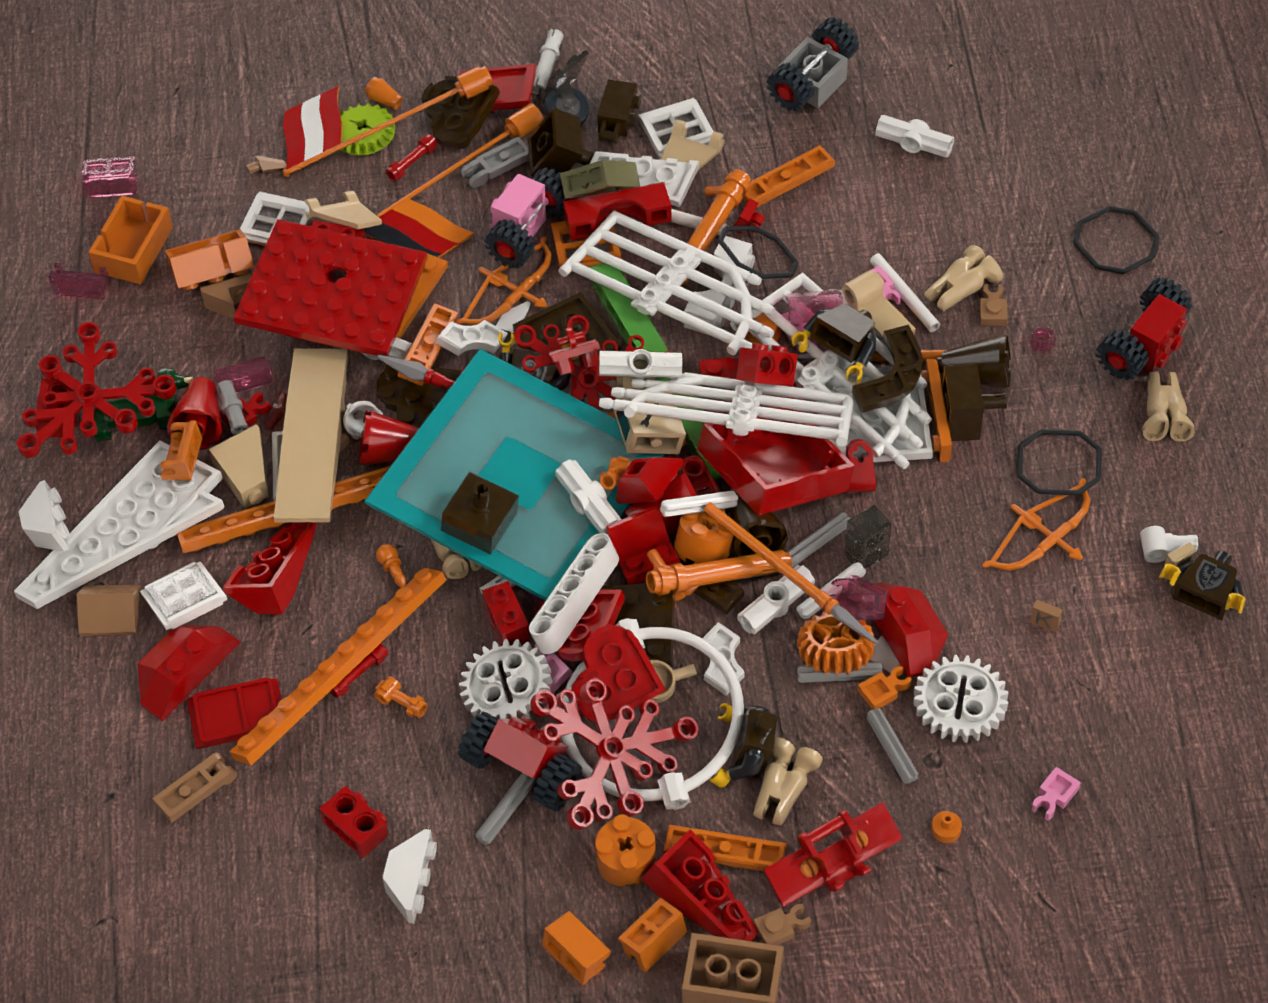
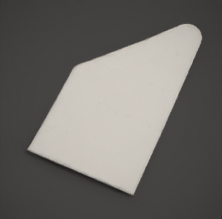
M526 301L503 314L496 327L514 333L512 324L525 318L531 303Z

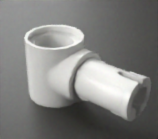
M1160 526L1147 527L1140 533L1144 558L1150 563L1165 561L1167 554L1189 542L1196 549L1195 552H1197L1199 546L1197 535L1177 536L1172 533H1165L1164 528Z

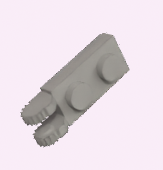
M516 137L476 157L475 160L466 164L460 173L465 179L471 177L469 180L471 187L479 188V186L485 185L488 179L491 180L529 161L528 147L520 137Z

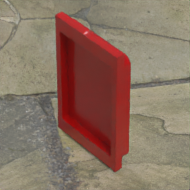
M536 64L487 68L494 83L492 85L498 86L501 92L491 111L518 109L530 104L536 76Z
M261 678L198 692L193 697L187 698L188 713L190 714L193 729L192 736L195 740L196 749L237 741L251 732L258 725L260 719L268 716L282 700L278 679Z

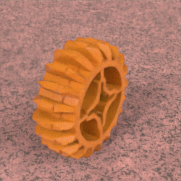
M825 612L820 617L813 615L812 620H806L798 633L797 648L801 660L805 661L806 667H814L815 672L822 670L825 672V675L836 673L838 677L839 673L842 672L849 675L851 670L860 671L861 666H867L868 661L872 659L875 643L838 621L832 614ZM857 614L852 615L874 637L871 626L866 625L864 619L858 620Z

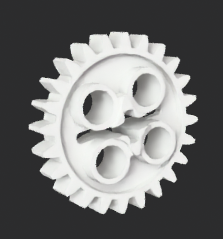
M505 639L503 646L500 647L494 641L493 649L491 650L483 646L484 654L482 656L476 653L473 654L476 660L475 663L466 662L469 672H461L464 681L459 683L463 691L460 693V696L464 701L465 707L475 719L476 715L481 714L483 711L498 719H510L511 716L518 719L521 716L530 719L528 712L531 711V698L541 690L551 692L548 685L553 683L550 676L552 670L549 664H547L548 661L545 656L541 655L537 647L532 649L529 642L522 646L519 639H516L513 645H510L508 640ZM500 663H503L504 672L508 677L507 684L512 694V703H509L508 694L504 689L505 682L500 672ZM521 664L519 667L512 669L514 666ZM527 688L525 691L518 693L520 690ZM500 697L498 700L491 702L493 699Z
M954 655L953 662H949L946 657H943L941 666L933 661L931 670L924 668L923 677L918 676L913 703L917 707L916 715L923 716V726L931 723V733L940 730L941 739L950 734L952 735V742H955L958 736H962L964 742L967 743L970 735L976 741L980 739V732L990 736L991 728L998 729L999 722L1004 721L1005 711H1007L1008 691L1004 690L1005 681H998L1000 673L994 672L990 674V664L983 668L980 667L981 659L979 658L974 664L970 663L968 655L965 657L964 662L959 661L957 655ZM962 678H966L961 718L956 719L955 713L960 682ZM949 682L953 685H945L944 683ZM973 687H979L982 690H975ZM940 707H947L949 710H942ZM968 712H976L978 715H972Z

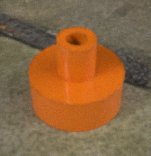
M950 811L936 814L931 826L934 838L942 843H952L959 838L962 829V822L959 816Z

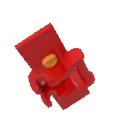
M884 802L879 803L851 819L847 811L841 810L837 813V817L807 834L805 832L799 834L797 838L801 848L764 868L763 872L782 907H785L823 884L829 891L837 892L844 888L843 883L853 877L867 875L872 870L869 865H864L863 861L903 838ZM840 829L843 835L842 839L817 852L813 844Z

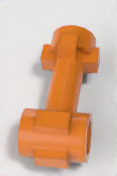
M621 456L618 458L612 457L608 471L600 474V484L603 488L612 490L619 484L620 477L631 463L629 459Z
M388 676L385 681L382 680L375 688L374 696L380 703L388 705L393 700L406 707V714L410 717L421 718L428 708V703L425 702L423 697L418 695L416 698H412L399 691L401 684L391 676Z

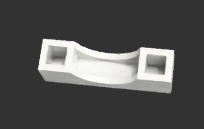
M725 236L723 241L740 263L753 268L755 256L752 255V244ZM718 244L714 256L735 265L720 244ZM714 267V271L723 279L722 282L735 288L730 275ZM713 289L694 292L730 309L735 302L734 299ZM688 302L684 312L716 327L722 328L725 318ZM684 323L685 328L704 333Z

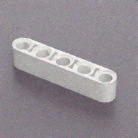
M596 534L586 542L531 622L529 631L541 653L551 654L562 647L618 564L619 556L607 534Z

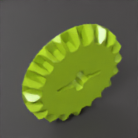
M369 102L365 106H361L359 103L354 108L348 106L347 111L340 110L343 124L342 143L393 119L392 114H389L386 108L381 109L378 104L371 106ZM395 123L340 150L352 155H369L385 148L393 139Z

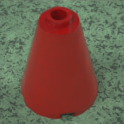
M198 377L190 382L171 413L167 425L168 433L171 437L172 433H183L181 430H170L172 423L196 421L202 436L199 450L209 448L210 444L215 441L217 443L222 433L216 385L212 380L205 377Z
M365 410L363 419L365 426L361 433L359 464L369 465L395 462L420 428L373 411Z

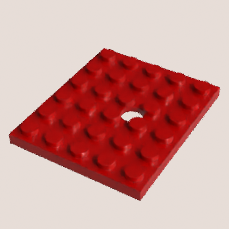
M277 219L236 310L234 323L374 356H389L426 264L427 252ZM331 270H341L346 274V277L340 278L334 283L326 279V274Z

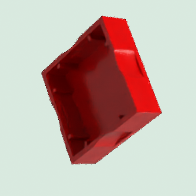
M757 417L758 419L773 420V421H780V422H787V423H795V422H788V421H781V420H774V419H766V418H759V417ZM704 423L697 447L699 453L758 516L847 492L855 467L828 439L754 429V432L749 431L747 435L740 436L734 434L731 428H726V425ZM795 423V424L815 426V425H810V424Z

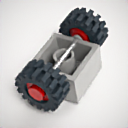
M835 17L827 18L812 34L814 39L806 37L766 80L768 85L766 87L767 90H771L769 94L771 97L774 96L776 98L774 100L776 103L780 102L782 108L787 106L789 111L792 109L794 111L800 110L806 103L819 108L847 79L848 60L859 49V42L856 41L858 36L853 35L854 29H849L848 23L842 24V19L840 18L837 20Z

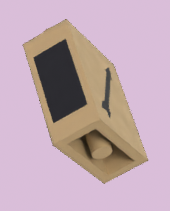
M616 398V399H619V400L631 401V400H628V399H626V398H622V399ZM649 403V404H656V405L677 407V406H671V405H664V404H657V403ZM614 410L627 453H680L686 435L681 419L635 413L633 417L628 418L624 415V411Z

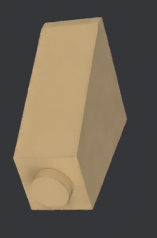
M257 424L209 449L213 466L221 471L223 480L244 509L259 504L263 499L269 497L263 442Z

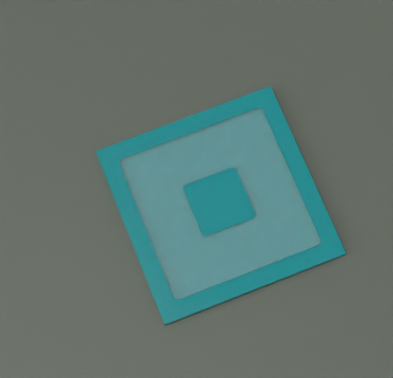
M479 349L367 497L365 504L546 601L586 542L592 536L599 534L585 514L580 515L573 507L570 494L555 476L556 469L569 459L572 461L576 460L591 481L596 480L600 483V474L608 471L612 457L618 458L621 456L628 458L632 462L633 459L662 458L664 454L627 453L617 419ZM469 472L519 495L517 514L491 555L441 531L442 512ZM618 485L612 490L604 488L608 503L621 518L631 503L618 504L615 501Z

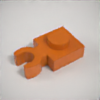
M898 666L891 671L888 677L880 672L858 684L857 691L872 710L875 708L880 709L898 698L897 690H907L911 686L912 679L908 677L905 680H899L897 677L903 674V667Z

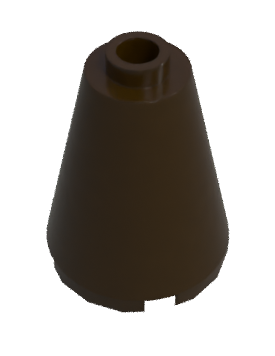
M998 335L942 352V357L937 358L939 373H944V366L977 364L980 384L999 388H1008L1011 385V369H1009L1011 352L1007 335Z
M738 495L737 505L730 508V518L771 551L783 550L788 541V534L783 523L773 512L758 516ZM733 536V548L738 557L757 554L736 536Z

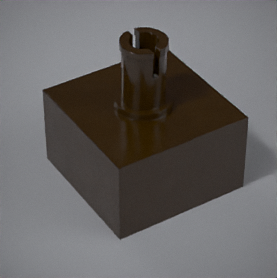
M555 107L528 136L530 176H534L538 170H543L544 168H548V171L554 169L555 174H558V172L563 173L569 171L576 163L584 166L590 164L594 156L592 151L582 148L580 117Z
M977 364L944 366L942 391L951 441L980 440L984 410L1006 409V392L982 394Z
M469 472L442 512L441 531L491 555L517 514L519 495Z

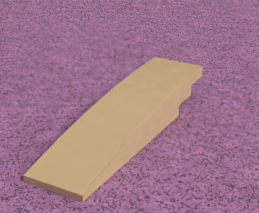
M294 349L282 435L274 522H330L343 417L345 414L347 349Z

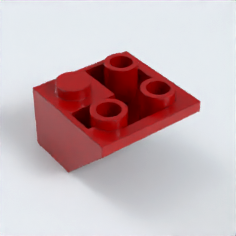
M657 457L633 459L619 479L615 501L618 504L658 501L664 495V491L669 483L676 478L684 461L681 458Z

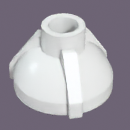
M358 401L347 405L343 424L353 439L358 440L361 438V433L365 426V423H363L365 410L382 414L373 403ZM356 410H360L357 415H353Z

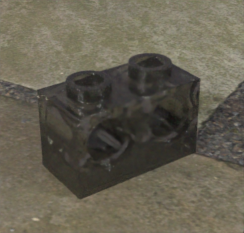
M875 505L847 520L845 555L850 563L859 562L864 569L889 555L892 524Z

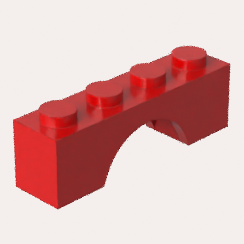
M664 182L563 201L564 216L571 241L588 238L613 211L625 216L635 217L647 226L672 222L671 202Z

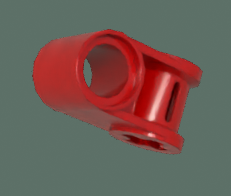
M854 439L848 443L845 451L846 457L855 465L847 493L876 491L872 448L866 441ZM858 446H861L866 451V453L861 454L860 459L853 454V452L858 450Z
M688 456L683 459L684 463L681 466L680 475L686 473L697 496L720 492L717 483L712 479L702 458Z

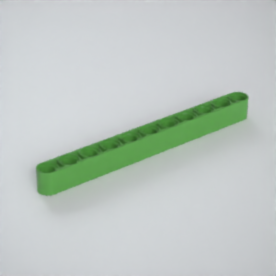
M603 262L589 267L630 286L619 269ZM590 280L627 345L631 336L639 335L644 339V350L648 352L668 351L649 317L631 306L633 299ZM633 340L631 345L634 348H638L641 346V343L638 340ZM655 377L658 381H669L668 377ZM677 406L678 408H685V409H692V410L704 411V410H701V409H693V408H686V407H679V406ZM681 419L686 433V446L692 456H698L703 459L712 479L722 478L697 450L702 427L705 422Z

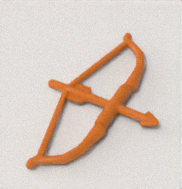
M543 236L534 247V252L540 248L543 249L545 253L543 264L519 286L507 281L508 276L501 273L509 268L508 264L506 266L502 265L492 272L484 267H479L478 271L487 276L463 318L457 319L455 323L459 325H477L484 320L489 323L493 322L501 315L509 312L522 296L535 303V307L546 308L548 305L543 297L539 299L527 291L541 280L543 274L550 266L552 254L545 243L547 238ZM489 283L496 287L505 286L513 291L501 306L489 316L481 319H468Z
M1082 478L1077 486L1069 490L1080 489L1085 485L1086 479ZM1087 490L1082 493L1084 500L1081 509L1070 520L1064 522L1053 532L1041 524L1042 518L1036 515L1035 512L1069 495H1057L1027 511H1024L1016 504H1012L1011 509L1020 517L991 560L982 563V568L993 567L1007 571L1024 568L1043 557L1044 553L1054 544L1067 551L1069 558L1081 560L1083 556L1079 548L1074 549L1061 538L1070 530H1074L1087 514L1091 502ZM1021 523L1029 529H1038L1047 536L1038 544L1033 552L1021 561L1010 564L996 562Z

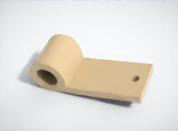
M868 270L842 285V293L847 303L857 311L867 310L870 312L875 323L873 330L882 339L885 330L908 324L912 332H915L916 328L883 296L884 281L879 273Z

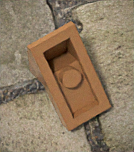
M251 273L201 287L204 307L234 319V304L241 301L252 277Z

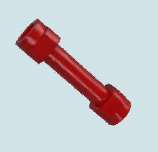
M430 134L422 137L418 141V146L399 163L394 161L388 166L389 168L385 170L387 177L393 182L400 180L405 176V170L422 155H429L438 146L436 139Z
M380 643L330 693L335 698L343 696L349 691V684L374 663L380 665L389 655L387 649Z

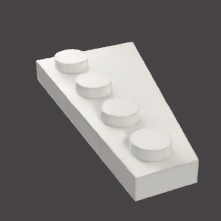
M598 151L595 152L590 164L601 160L635 162L640 186L664 182L671 205L677 207L681 206L700 167L699 161L690 160V163L678 162V159L673 158L656 160L652 159V156L634 158L629 157L628 154Z

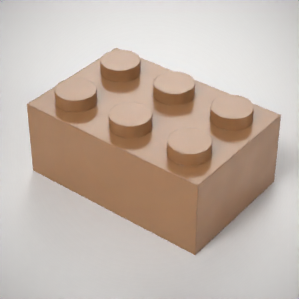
M692 933L682 986V1003H777L784 946Z

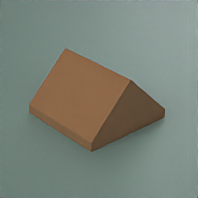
M84 586L77 593L79 635H136L141 586Z

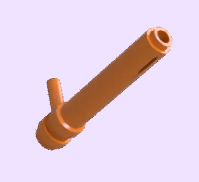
M735 169L726 176L722 185L707 186L705 188L706 196L717 197L687 244L705 252L707 251L733 208L738 207L742 201V195H745L749 190L751 179L748 174L742 170ZM686 278L680 286L685 285L689 278Z
M652 549L647 553V557L655 568L652 571H648L646 583L650 593H656L657 595L669 594L670 591L674 593L683 592L690 587L780 573L758 554L684 566L681 563L667 566L656 549ZM784 550L772 551L788 565L792 566V558L789 552Z

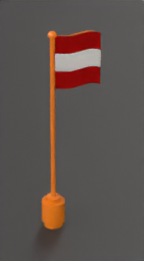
M477 66L457 76L458 82L454 83L455 89L343 143V124L338 105L340 87L336 86L285 111L283 129L287 145V166L283 169L282 173L285 177H290L289 174L456 93H459L461 97L465 95L467 99L488 90L490 85L494 84L486 66L481 68Z

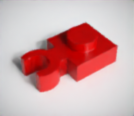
M261 392L254 394L247 403L243 398L239 399L243 405L242 413L248 427L258 422L257 414L264 415L271 410L269 401L261 405L259 404L264 401ZM220 410L221 418L230 428L227 416Z

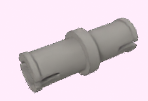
M225 380L216 386L222 401L221 410L227 416L231 433L239 434L248 429L242 413L243 405L241 400L237 398L233 382Z

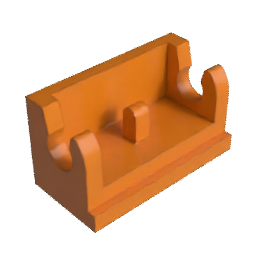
M196 421L175 422L171 424L170 430H181L183 433L176 432L171 434V443L166 461L161 462L160 468H163L160 476L162 480H192L202 436Z
M659 898L618 939L622 943L627 958L631 959L634 956L639 968L646 973L687 933L683 914L665 900Z
M570 911L544 929L541 946L582 986L606 966L603 961L610 956L611 951Z

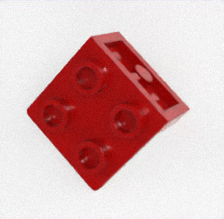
M658 506L606 526L608 535L619 556L618 565L628 585H635L645 581L648 571H652L655 568L647 557V553L652 549L657 550L667 566L680 563L679 557L669 540Z

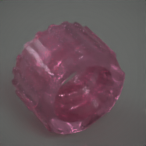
M1049 327L1035 329L1032 332L1031 344L1036 350L1041 352L1052 350L1056 338L1054 331ZM1047 337L1049 340L1040 341L1038 338Z

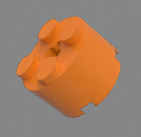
M705 511L684 514L680 517L674 550L680 559L686 561V558L694 561V564L728 559L734 535Z
M618 815L599 830L595 841L596 863L601 876L608 883L618 887L643 883L641 878L656 862L655 835L649 826L638 819L626 815Z

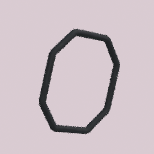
M1107 206L1078 221L1073 242L1096 269L1124 274L1156 257L1160 237L1137 211ZM1109 211L1134 215L1154 236L1151 255L1124 269L1100 265L1079 243L1081 227L1083 224Z
M726 226L723 228L718 242L736 266L754 273L762 279L792 278L794 276L798 261L779 237L756 226ZM727 231H755L776 241L793 263L790 273L763 274L740 263L723 241Z
M1041 429L1018 446L1017 476L1038 494L1078 496L1101 479L1102 449L1082 431ZM1040 435L1079 436L1096 449V477L1078 490L1039 489L1022 475L1023 447Z

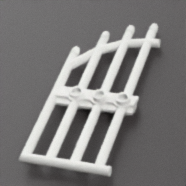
M613 211L559 269V273L563 277H566L573 271L633 299L631 306L637 308L640 313L653 316L659 311L729 344L727 352L731 355H735L741 347L752 348V343L744 340L748 330L757 334L760 333V335L767 338H772L774 335V331L770 327L763 326L761 323L752 320V308L758 311L761 310V312L768 315H773L775 312V307L771 304L764 303L762 300L751 296L744 281H748L752 285H760L762 279L758 275L750 274L749 271L616 211ZM615 223H618L677 250V252L670 259L609 230ZM603 239L663 268L657 275H654L594 246ZM588 255L645 281L648 285L642 291H639L579 262ZM701 262H704L730 275L735 288L694 269ZM686 278H689L741 302V314L691 292L680 285ZM673 294L736 323L739 327L735 335L665 302Z
M803 272L762 300L764 303L767 302L773 306L783 299L807 321L815 313L792 294L800 286H803L828 309L840 306ZM752 308V320L763 312ZM776 310L773 315L765 314L791 338L795 332H799L797 328ZM730 322L732 329L737 331L739 325ZM748 330L762 344L769 345V350H771L772 345L780 346L773 338H767L760 335V333L757 334ZM876 337L875 350L894 366L888 347ZM808 339L809 348L806 352L815 360L805 367L797 361L794 379L796 387L832 392L824 384L835 377L852 392V385H855L856 381L851 376L846 381V372L844 370L852 364H856V362L850 363L831 350H827L824 353ZM870 362L866 367L863 366L862 368L873 380L885 376ZM920 376L916 386L924 389L927 386V382ZM911 394L899 401L900 404L896 417L885 407L872 410L891 427L885 436L882 437L852 410L851 424L875 445L872 448L873 456L878 458L884 453L903 469L909 466V462L891 445L897 436H902L917 449L923 446L922 440L917 435H914L905 425L908 412L917 416V419L926 425L932 419L926 411L922 410L911 399Z
M685 372L682 373L681 378H669V381L633 378L631 386L636 389L614 387L611 392V396L615 398H626L631 401L612 400L611 398H600L599 407L624 411V415L628 418L633 417L635 413L726 425V428H731L734 434L740 436L747 435L749 431L754 432V429L836 440L838 446L844 447L848 441L854 396ZM649 403H657V404H664V405H671V406H679V407H686V408H693V409H701V410H708V411H715V412H722V413H714V412H707V411H700V410H692V409H685V408H678V407H670V406H663V405H656V404H649ZM757 417H759V418H766V419L781 420V421H788V422H795V423H803V424L817 425V426L832 427V428H838V429H831V428L816 427V426H809V425H802V424H795V423H787V422H780V421H773V420L758 419Z

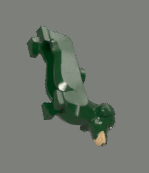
M163 368L157 375V377L161 375L171 376L175 381L176 391L188 387L193 380L192 376L179 375L172 368ZM176 394L167 400L161 399L157 395L143 396L152 399L155 406L154 414L145 417L139 413L138 407L126 398L107 401L119 411L122 409L133 410L137 417V426H150L158 421L161 430L167 429L168 419L177 405ZM94 408V421L98 429L95 434L96 441L112 440L111 433L107 432V430L116 427L115 421L97 408Z

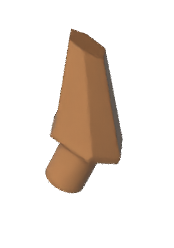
M256 156V161L246 165V169L249 175L260 170L264 174L283 170L287 164L284 160Z

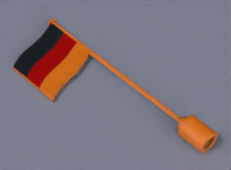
M530 103L506 118L505 132L377 214L376 216L382 220V225L364 228L365 235L379 242L424 251L438 258L474 236L475 232L453 224L431 208L410 199L506 136L510 138L520 137L522 139L533 132L544 119L539 109Z

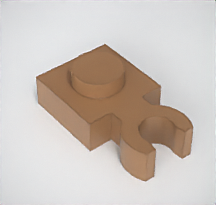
M988 284L984 285L983 298H980V325L1007 326V299H1002V284L998 285L997 292H990Z
M803 904L793 906L790 913L786 915L779 908L754 919V925L759 931L758 934L764 944L779 945L794 938L795 932L793 929L805 930L811 926L810 917L803 920L796 917L804 912Z

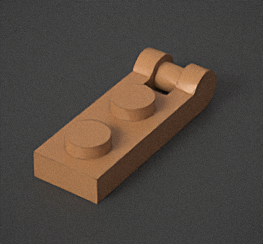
M214 753L153 797V802L164 816L173 823L221 786L232 783L237 777V772L231 766L225 764V759L219 753ZM211 771L217 772L213 777L209 773Z

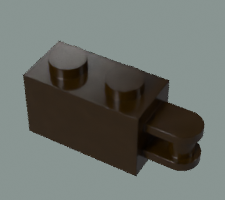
M608 79L597 114L599 142L608 140L613 141V144H617L619 137H627L630 127H634L636 120L635 109H639L641 104V94H638L637 83Z

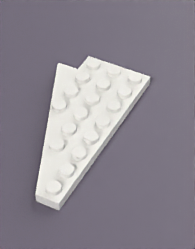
M159 440L71 531L70 536L67 537L69 550L65 552L53 550L14 590L16 597L30 606L39 609L146 550L156 548L161 542L221 511L225 507L223 501L209 494L223 479L221 471L197 460L192 480H162L160 475L163 468H160L161 462L166 461L170 445Z

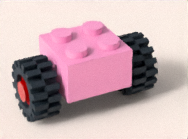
M544 168L543 170H538L532 179L517 174L512 182L506 184L501 196L494 199L490 208L492 213L491 231L484 239V243H487L485 245L486 249H490L488 252L490 256H495V261L498 262L500 260L502 261L501 265L506 266L508 264L511 269L522 267L535 250V243L532 242L533 236L546 221L547 212H549L551 217H554V215L558 217L564 213L563 201L572 199H565L560 172L555 174L554 169L548 171V168Z

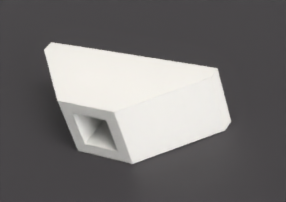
M45 480L39 482L19 510L22 529L36 547L65 552L69 550L67 537L70 536V533L63 522L66 516L59 505L62 499L56 488L51 489Z
M424 829L390 850L383 874L385 892L406 921L412 924L415 923L416 914L422 913L424 895H421L423 886H428L430 880L429 860H434L436 855L437 843L433 842L431 830Z

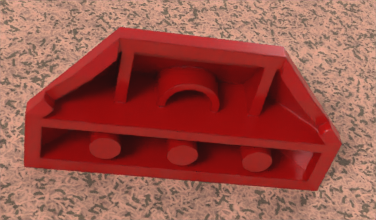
M884 582L858 587L856 590L857 594L898 662L903 667L907 677L913 678L923 675L924 668L931 670L932 662H938L948 633L923 592Z
M181 625L171 630L138 662L141 707L163 722L240 644V641L219 626Z

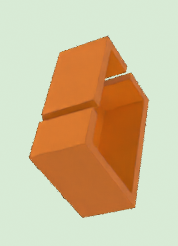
M121 195L101 230L102 236H97L88 252L93 271L142 284L173 229L169 208L147 202L145 205L149 222H147L143 201Z
M240 229L165 250L173 280L177 287H183V290L194 289L199 286V282L206 280L209 283L221 281L224 279V275L228 273H234V276L243 275L249 272V268L254 267L247 238Z

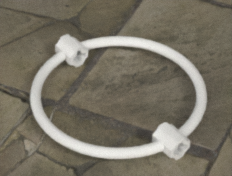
M623 619L616 625L631 630L638 638L643 649L645 648L644 639H670L683 642L700 650L718 666L730 690L732 699L730 728L722 747L708 765L685 781L682 772L665 774L662 778L658 779L660 787L658 789L630 788L631 791L638 792L642 796L643 801L663 800L667 810H678L690 803L688 792L709 780L731 755L738 741L743 723L744 702L741 686L731 664L706 640L675 628H639L637 619ZM584 660L572 674L565 689L571 690L577 676L586 669ZM563 695L564 701L569 703L568 697ZM573 734L561 736L563 743L568 746L566 752L569 758L582 766L581 771L585 778H590L593 769L581 756ZM603 778L601 783L603 790L619 797L616 784Z

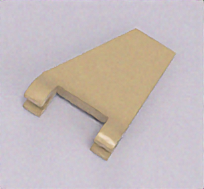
M676 119L670 139L660 160L673 158L678 159V162L690 163V160L699 161V169H701L721 151L725 142L722 139L724 135L714 131L709 145H705L684 138L688 130L685 127L686 122Z
M354 191L342 193L346 198V202L320 206L317 198L305 200L309 207V212H305L308 219L318 217L356 229L382 225V220L360 203Z

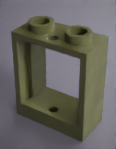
M601 160L560 173L565 199L583 198L640 187L635 162Z

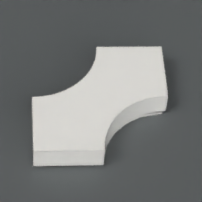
M486 320L474 326H463L450 322L438 336L436 344L457 356L473 349H482L494 354L500 347L498 341L499 333L502 332V342H504L507 332Z
M718 622L702 639L713 645L727 659L740 682L744 678L745 672L737 664L734 657L735 650L740 643V637ZM710 659V665L704 674V681L727 696L730 693L727 681L718 666Z

